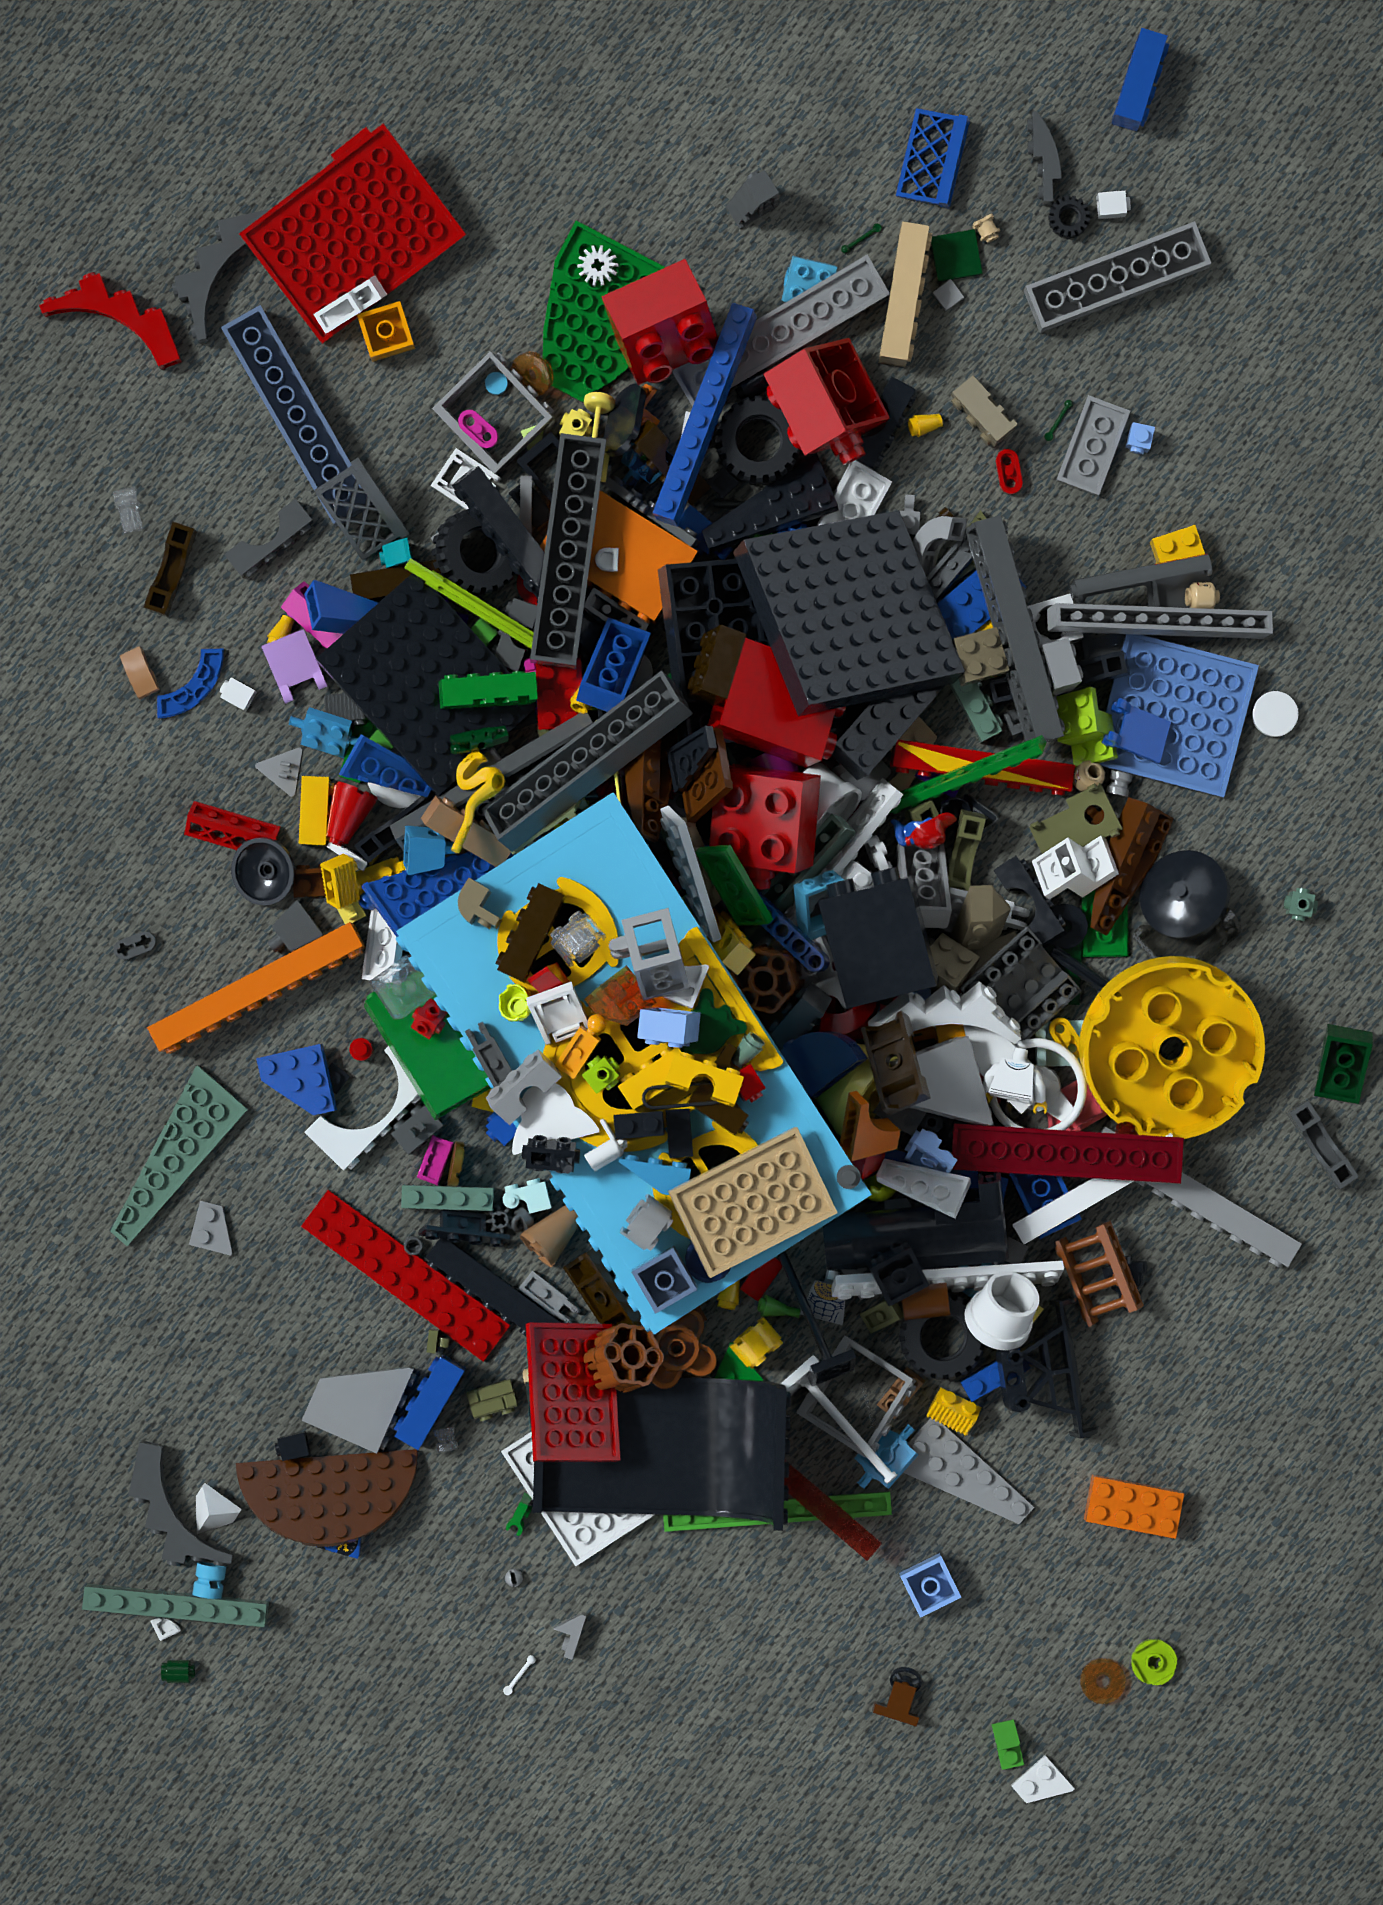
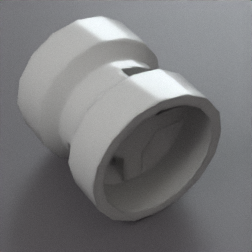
M1111 770L1109 775L1111 782L1107 786L1105 793L1128 798L1129 790L1127 784L1131 783L1133 775Z

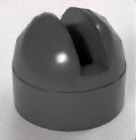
M409 1236L404 1241V1249L408 1254L416 1255L422 1250V1242L416 1236ZM418 1241L417 1245L407 1247V1244Z

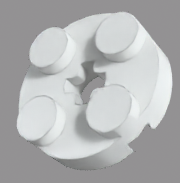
M872 835L870 841L864 844L870 862H873L875 868L878 867V871L892 868L891 863L887 862L884 856L887 854V850L883 841L880 842L877 835Z

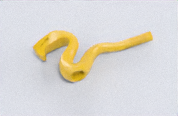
M478 750L469 753L457 767V784L462 790H472L480 785L482 786L467 801L463 824L451 848L455 853H460L473 823L476 808L484 801L497 795L505 783L502 772L495 767H484L475 773L481 763L487 762V758Z

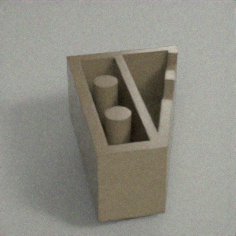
M971 376L951 394L953 398L951 402L958 411L962 409L966 413V421L972 428L977 427L982 434L979 436L987 446L990 444L993 447L997 446L1015 431L1018 423L1014 419L1012 421L1009 420L1004 414L1005 409L995 403L991 398V394L974 376Z

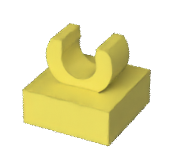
M358 900L348 906L337 909L345 924L349 922L354 923L366 917Z

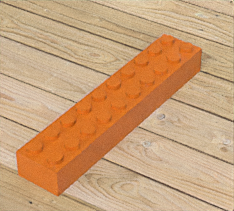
M349 922L148 1026L147 1029L159 1052L171 1054L182 1048L181 1043L185 1041L192 1043L202 1038L200 1033L204 1031L211 1033L222 1027L221 1023L223 1021L233 1022L242 1017L241 1012L245 1010L252 1012L262 1007V1001L266 999L273 1001L281 997V991L287 988L291 991L303 985L302 980L306 978L314 980L323 975L322 970L327 967L333 970L343 964V959L349 957L352 960L362 955V949L366 948L354 923Z

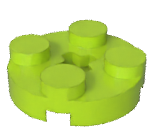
M1147 1639L1136 1646L1131 1655L1132 1670L1136 1677L1144 1683L1162 1685L1168 1682L1175 1673L1177 1656L1172 1647L1160 1639ZM1150 1657L1160 1658L1157 1668L1153 1665L1148 1666Z

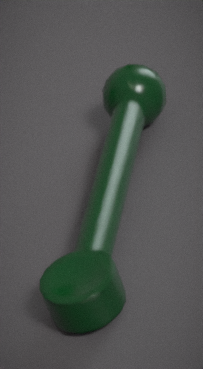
M878 223L874 224L873 229L849 245H843L841 247L842 253L847 254L852 247L873 233H879L882 229L881 225Z
M1071 400L1065 401V407L1054 425L1044 435L1046 441L1053 439V433L1067 410L1073 407Z

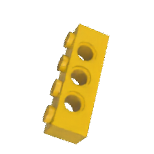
M713 908L722 939L713 943L708 936L706 937L723 964L738 975L756 955L751 949L753 944L745 938L746 935L739 929L740 927L737 926L733 918L726 911L722 910L719 912L716 908Z

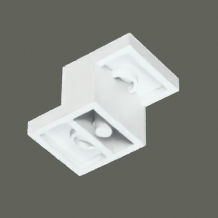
M1099 836L1084 847L1070 838H1066L1032 861L1044 896L1049 900L1067 888L1083 898L1119 874L1107 840L1103 836Z

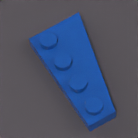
M363 735L359 736L339 775L423 797H427L431 791V788L404 758Z

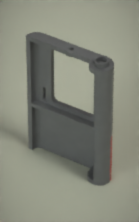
M1207 553L1073 580V585H1070V593L1072 599L1075 598L1076 604H1085V599L1088 596L1146 586L1149 607L1190 608L1185 604V590L1193 582H1210L1209 576H1212L1211 560ZM1083 633V638L1080 640L1083 660L1121 651L1125 634L1105 633L1091 636L1089 633ZM1144 635L1179 645L1215 638Z

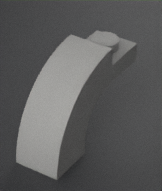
M947 516L936 517L925 523L917 532L912 543L926 577L936 566L939 551L947 541H963L968 519Z

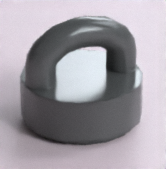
M520 1207L514 1212L515 1216L511 1221V1227L514 1231L527 1230L534 1225L533 1218L525 1208Z

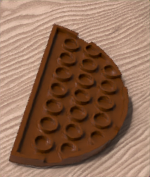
M418 1450L236 1463V1473L240 1489L249 1508L267 1528L285 1539L288 1538L303 1545L331 1547L355 1542L358 1538L372 1531H377L398 1512L407 1499L416 1476Z

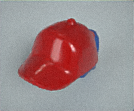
M946 812L937 815L933 819L929 817L923 821H912L906 826L895 819L891 820V823L894 826L897 842L901 846L916 845L921 849H934L945 842V829L956 822L957 818L953 814Z

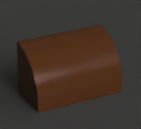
M947 1283L929 1284L928 1287L903 1299L904 1319L949 1316Z

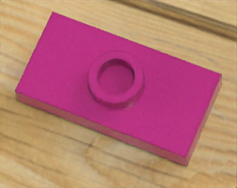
M432 1135L417 1178L438 1186L454 1143Z

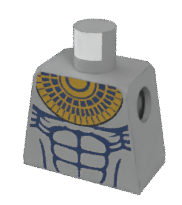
M827 1269L824 1282L814 1280L806 1298L815 1318L843 1325L845 1300L832 1297L831 1292L835 1275H840V1272L828 1271Z

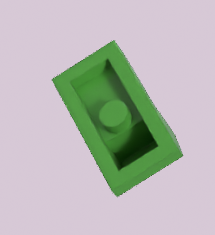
M1014 1719L991 1724L1001 1769L1024 1765Z

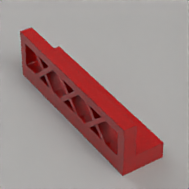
M194 801L187 815L184 835L237 850L242 844L238 843L235 837H242L246 842L259 837L270 838L276 841L281 826ZM192 823L198 824L204 830L197 831L191 829ZM213 831H222L225 837H217Z

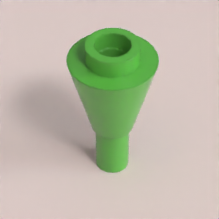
M768 1295L759 1300L757 1310L760 1312L761 1317L787 1315L799 1318L800 1309L789 1307Z

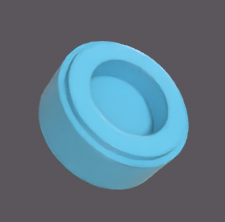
M492 372L486 377L485 387L490 394L501 395L506 391L508 382L505 375L500 372Z

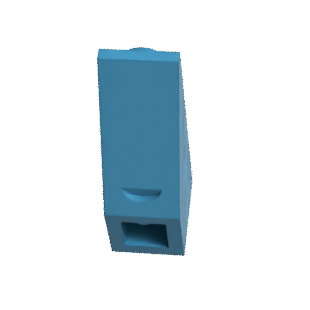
M625 1154V1158H619V1162L664 1195H669V1190L689 1181L691 1168H686L687 1163L673 1161L672 1165L663 1164V1159L650 1157L648 1162L640 1161L639 1156Z

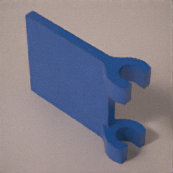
M1119 698L1117 702L1114 701L1111 711L1124 714L1119 734L1110 731L1108 735L1105 734L1102 744L1123 749L1159 764L1171 722L1136 708L1124 699Z

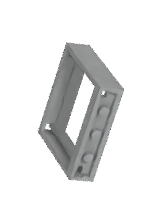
M490 351L432 409L494 474L498 475L555 417L552 415L554 410L546 402L542 404L536 398L539 394L530 385L526 387L521 382L523 377L515 369L509 370L505 365L507 360L499 352L495 355ZM492 363L544 416L499 462L459 427L458 420L447 409Z
M844 1335L832 1357L853 1348L905 1381V1384L867 1443L876 1453L880 1446L878 1441L882 1435L885 1437L892 1427L890 1424L894 1416L898 1417L904 1408L902 1403L906 1396L910 1398L916 1389L914 1384L917 1380ZM831 1380L818 1384L817 1387L824 1393ZM809 1391L796 1413L866 1457L848 1436L811 1413L818 1401Z

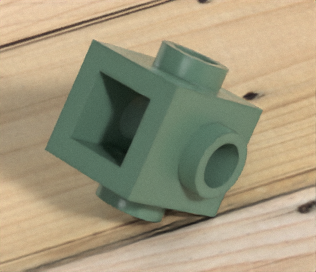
M1297 888L1296 891L1289 892V896H1285L1284 909H1286V915H1292V920L1305 922V918H1311L1312 914H1316L1318 901L1315 900V895L1310 894V890ZM1300 900H1304L1306 902V906L1304 909L1300 908L1298 905Z

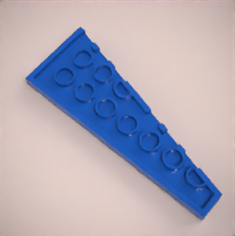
M540 835L535 839L538 841L542 836ZM469 851L457 856L446 857L443 868L408 875L407 871L404 870L399 874L385 876L369 883L366 882L362 885V889L394 935L398 937L397 930L460 891L468 878L475 881L494 869L495 866ZM510 853L506 860L513 857L514 855Z

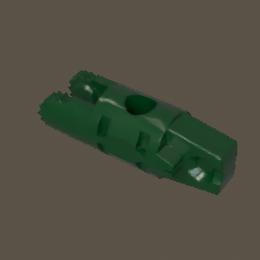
M505 726L486 727L451 735L450 742L453 744L451 745V753L472 752L508 742L509 735Z

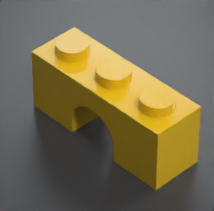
M681 1052L680 1055L675 1054L665 1084L688 1092L690 1084L695 1078L705 1077L713 1084L714 1090L711 1100L734 1107L744 1079L743 1076H740L739 1071L732 1068H726V1071L719 1069L716 1063L704 1060L703 1063L696 1061L693 1055Z

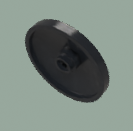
M1192 850L1173 852L1158 860L1147 872L1140 890V906L1147 922L1158 933L1175 940H1190L1208 933L1221 921L1230 900L1229 881L1222 867L1208 855Z

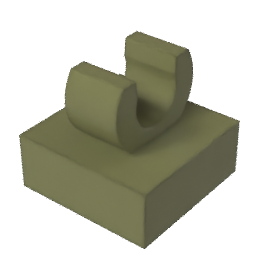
M429 1329L426 1353L435 1354L437 1347L448 1348L450 1338L439 1337L438 1329Z

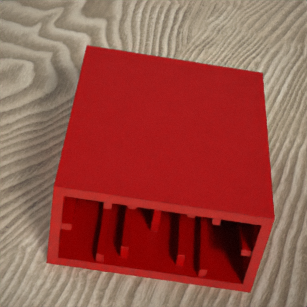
M745 638L728 698L713 706L707 726H713V729H722L725 739L800 766L808 767L820 762L822 758L828 760L831 757L837 742V734L830 732L834 715L840 717L843 714L846 706L798 717L771 647Z

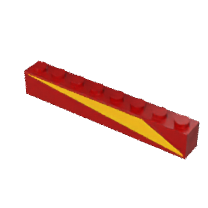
M898 740L892 747L890 767L896 768L895 772L909 774V770L918 771L919 776L931 777L932 773L943 775L996 753ZM1029 758L1022 761L1016 767H1006L998 774H989L980 780H984V785L998 786V783H1005L1007 788L1020 790L1021 786H1027L1031 792L1042 793L1043 789L1052 790L1051 794L1065 796V792H1072L1075 765L1039 759L1032 760Z

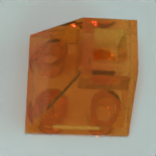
M627 965L584 999L596 1014L602 1015L605 1020L627 1026L640 1016V1009L651 1008L657 1003L654 998L643 1001L636 976Z

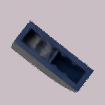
M833 1031L813 1032L805 1034L796 1040L791 1039L783 1045L784 1049L780 1051L810 1099L819 1097L868 1059L854 1040L842 1033Z

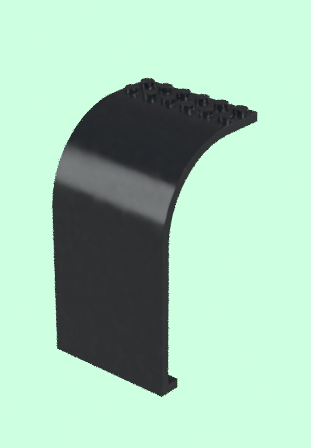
M680 1377L678 1383L669 1389L658 1388L652 1381L649 1385L626 1393L616 1389L620 1461L534 1462L533 1513H542L544 1511L732 1517L772 1524L773 1530L783 1531V1525H788L787 1508H784V1501H788L789 1487L784 1485V1478H789V1463L785 1461V1454L790 1452V1440L785 1438V1431H790V1415H786V1407H791V1393L787 1391L785 1385L779 1383L704 1377Z

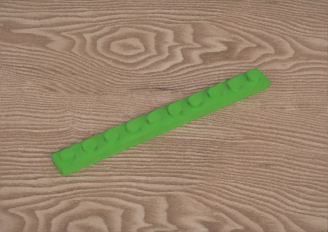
M890 1491L790 1498L788 1501H784V1508H787L788 1522L892 1515ZM663 1515L664 1532L769 1524L757 1520L732 1517Z

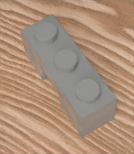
M540 1050L528 1055L524 1062L516 1070L511 1071L499 1086L491 1089L486 1097L490 1108L511 1125L527 1110L523 1099L520 1097L522 1090L529 1086H536L545 1093L562 1078L558 1068Z

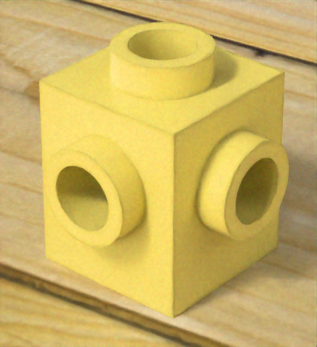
M572 409L569 414L566 412L560 422L562 428L559 435L564 433L590 437L593 431V426H591L592 419L589 418L590 414L582 409L577 411ZM578 423L580 427L575 428L573 425Z

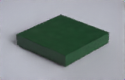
M975 229L932 236L931 247L938 282L983 274Z

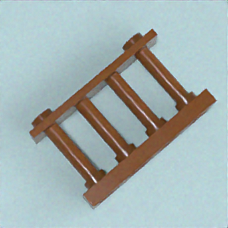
M1111 1220L1097 1226V1231L1094 1235L1071 1243L1068 1242L1065 1236L1055 1242L1057 1255L1063 1260L1081 1307L1082 1319L1087 1322L1088 1327L1093 1326L1099 1321L1097 1315L1121 1307L1127 1308L1130 1313L1144 1306ZM1096 1243L1103 1245L1105 1250L1103 1256L1080 1264L1076 1263L1073 1251ZM1105 1264L1111 1265L1114 1273L1112 1277L1085 1286L1081 1276L1082 1272ZM1114 1285L1119 1286L1122 1293L1121 1298L1093 1307L1089 1294Z

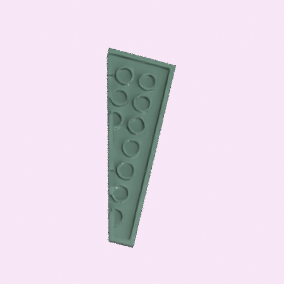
M199 1065L194 1068L140 1176L110 1230L126 1246L131 1244L249 1110Z

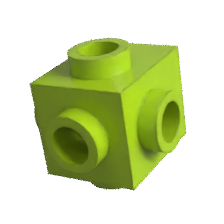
M597 1055L587 1063L589 1068L582 1074L583 1078L597 1094L604 1088L610 1090L619 1082L617 1077L620 1076L618 1071L620 1066L613 1057L608 1059L606 1055L602 1058ZM605 1070L607 1075L602 1076L599 1071Z

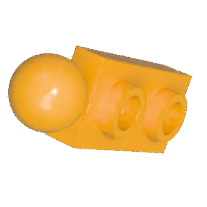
M601 1014L591 1015L587 1022L588 1029L584 1026L579 1027L554 1066L575 1079L601 1041V1038L595 1034L602 1032L606 1028L607 1022L605 1017Z

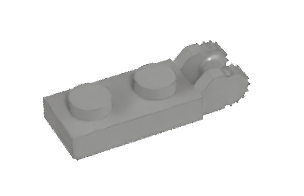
M533 1270L518 1288L551 1315H556L565 1323H572L567 1315L559 1311L564 1304L575 1314L579 1315L581 1312L577 1306L567 1300L568 1297Z

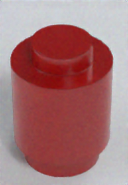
M357 1038L350 1044L349 1051L354 1059L364 1061L372 1056L374 1047L368 1039Z

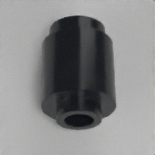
M762 371L737 384L738 388L735 391L741 400L747 397L749 399L755 398V396H759L767 390L766 388L769 384Z

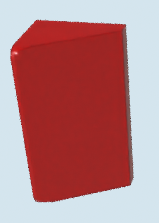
M774 1257L752 1271L740 1287V1290L756 1301H759L781 1270V1262Z

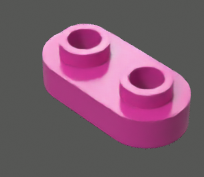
M465 410L460 414L458 418L459 427L479 446L492 448L497 444L499 439L497 430L479 413L473 410ZM470 417L474 418L475 421L472 426L467 424V420ZM485 433L491 434L489 441L484 440Z

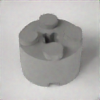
M647 1194L645 1195L646 1202L642 1199L639 1201L626 1219L629 1225L627 1228L622 1226L620 1233L641 1249L645 1250L647 1248L651 1251L659 1241L657 1238L662 1230L664 1232L667 1231L673 1220L671 1219L672 1211Z

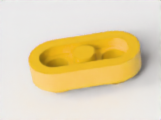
M1061 1017L1052 1020L1048 1030L1054 1042L1061 1044L1067 1049L1070 1044H1074L1076 1051L1072 1054L1079 1058L1080 1037L1071 1023ZM1057 1025L1064 1027L1063 1033L1056 1032Z

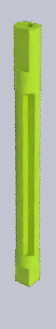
M411 558L408 560L404 569L424 580L426 585L532 649L533 631L436 571L427 569Z

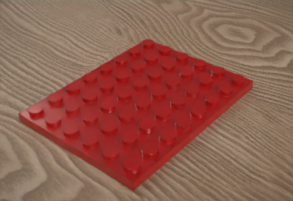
M383 123L245 228L239 235L323 344L356 319L357 315L325 334L313 314L374 275L385 292L389 294L464 237L466 233ZM372 304L371 306L367 307L366 309H364V310L361 311L360 313L365 312V311L368 310L370 307H372L374 304Z

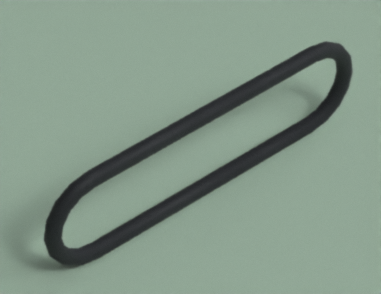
M691 1082L690 1086L712 1084V1082ZM670 1085L651 1086L645 1089L642 1094L643 1104L653 1110L720 1103L717 1101L651 1106L646 1102L645 1098L648 1091L674 1088Z

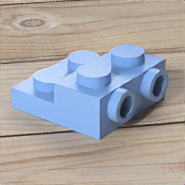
M924 1129L921 1132L916 1130L904 1149L908 1152L904 1160L920 1167L950 1173L957 1162V1159L949 1151L938 1148L942 1140L935 1133Z

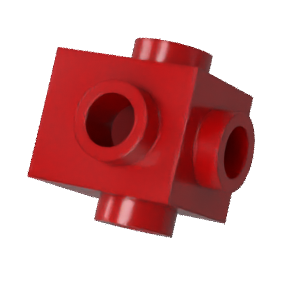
M429 998L423 1007L418 1006L412 1015L414 1021L411 1028L430 1040L435 1032L440 1034L446 1024L444 1019L448 1012L441 1010L435 1000Z

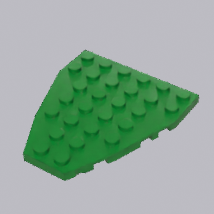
M575 221L554 262L543 328L542 382L583 403L586 394L600 391L625 373L629 366L617 344L602 296L665 267L596 230ZM593 245L596 251H599L600 245H603L602 252L605 253L608 249H611V252L608 254L609 257L613 255L617 257L612 260V263H618V267L612 268L617 274L610 273L609 276L612 281L609 282L605 278L603 279L605 285L602 286L600 280L596 281V286L592 285L593 279L591 278L586 283L587 275L580 276L579 274L584 269L577 267L578 264L584 263V261L579 259V256L586 258L587 255L584 253V250L586 249L591 253V246ZM595 259V263L591 267L601 271L604 262H599V259Z

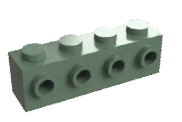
M959 679L955 683L949 684L980 744L1002 732L1001 727L1003 723L999 715L993 714L990 709L993 704L987 694L983 695L979 688L982 686L981 681L962 687Z

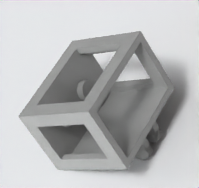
M669 908L621 920L625 935L613 940L611 939L608 947L614 959L631 957L643 1001L690 989ZM662 921L666 939L638 946L633 928ZM667 949L670 952L645 960L642 959V956Z

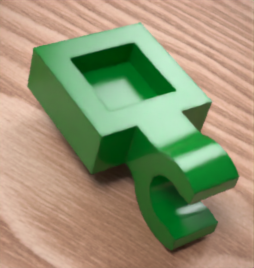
M524 1492L513 1517L506 1525L507 1531L512 1525L517 1526V1536H520L524 1529L522 1517L528 1518L533 1507L529 1504L532 1499L529 1494Z

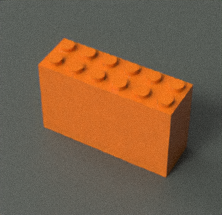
M600 491L587 588L589 590L592 587L596 588L609 598L617 601L621 607L638 614L637 617L644 622L655 625L663 613L658 569L666 564L695 562L698 557V551ZM547 535L540 545L544 553ZM619 548L618 572L602 571L597 567L595 557L600 549Z

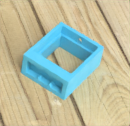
M834 870L826 871L821 875L805 879L794 885L797 925L811 940L826 935V930L821 914L810 918L809 896L827 890L826 885L844 880Z

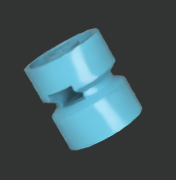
M198 1562L195 1574L198 1580L194 1582L192 1595L207 1599H221L224 1587L221 1581L225 1579L227 1567L214 1565L209 1562Z

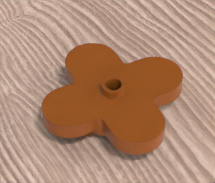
M690 1311L673 1322L670 1327H665L654 1334V1338L664 1356L663 1363L659 1366L652 1379V1383L656 1387L661 1389L674 1387L684 1371L697 1377H704L711 1374L715 1369V1353L709 1347L699 1343L704 1330V1321L697 1311ZM674 1346L681 1347L679 1354H675L672 1351Z

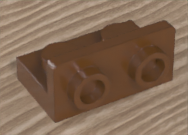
M320 864L319 868L310 869V865L296 866L293 885L294 898L326 896Z

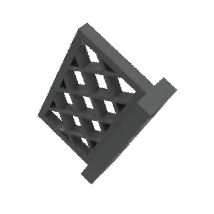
M357 457L351 461L352 466L314 491L363 561L381 549L383 545L390 543L399 536L403 539L409 535V532L361 460ZM353 474L355 477L354 487L343 486L344 479ZM328 489L337 490L335 500L326 499L322 493ZM341 490L352 492L350 502L339 500ZM357 493L367 495L365 504L354 503ZM338 505L349 507L346 517L336 515ZM353 507L364 509L362 519L351 517ZM368 510L379 512L377 521L366 520ZM349 522L360 523L358 534L347 531ZM365 524L376 526L373 536L362 534ZM380 526L388 527L392 531L386 537H378ZM361 539L372 540L371 546L362 552L359 548Z

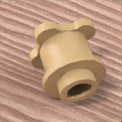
M989 214L973 223L972 227L978 230L981 242L986 240L987 243H990L999 237L998 233L1001 230L1000 228L997 229L994 224L993 214Z

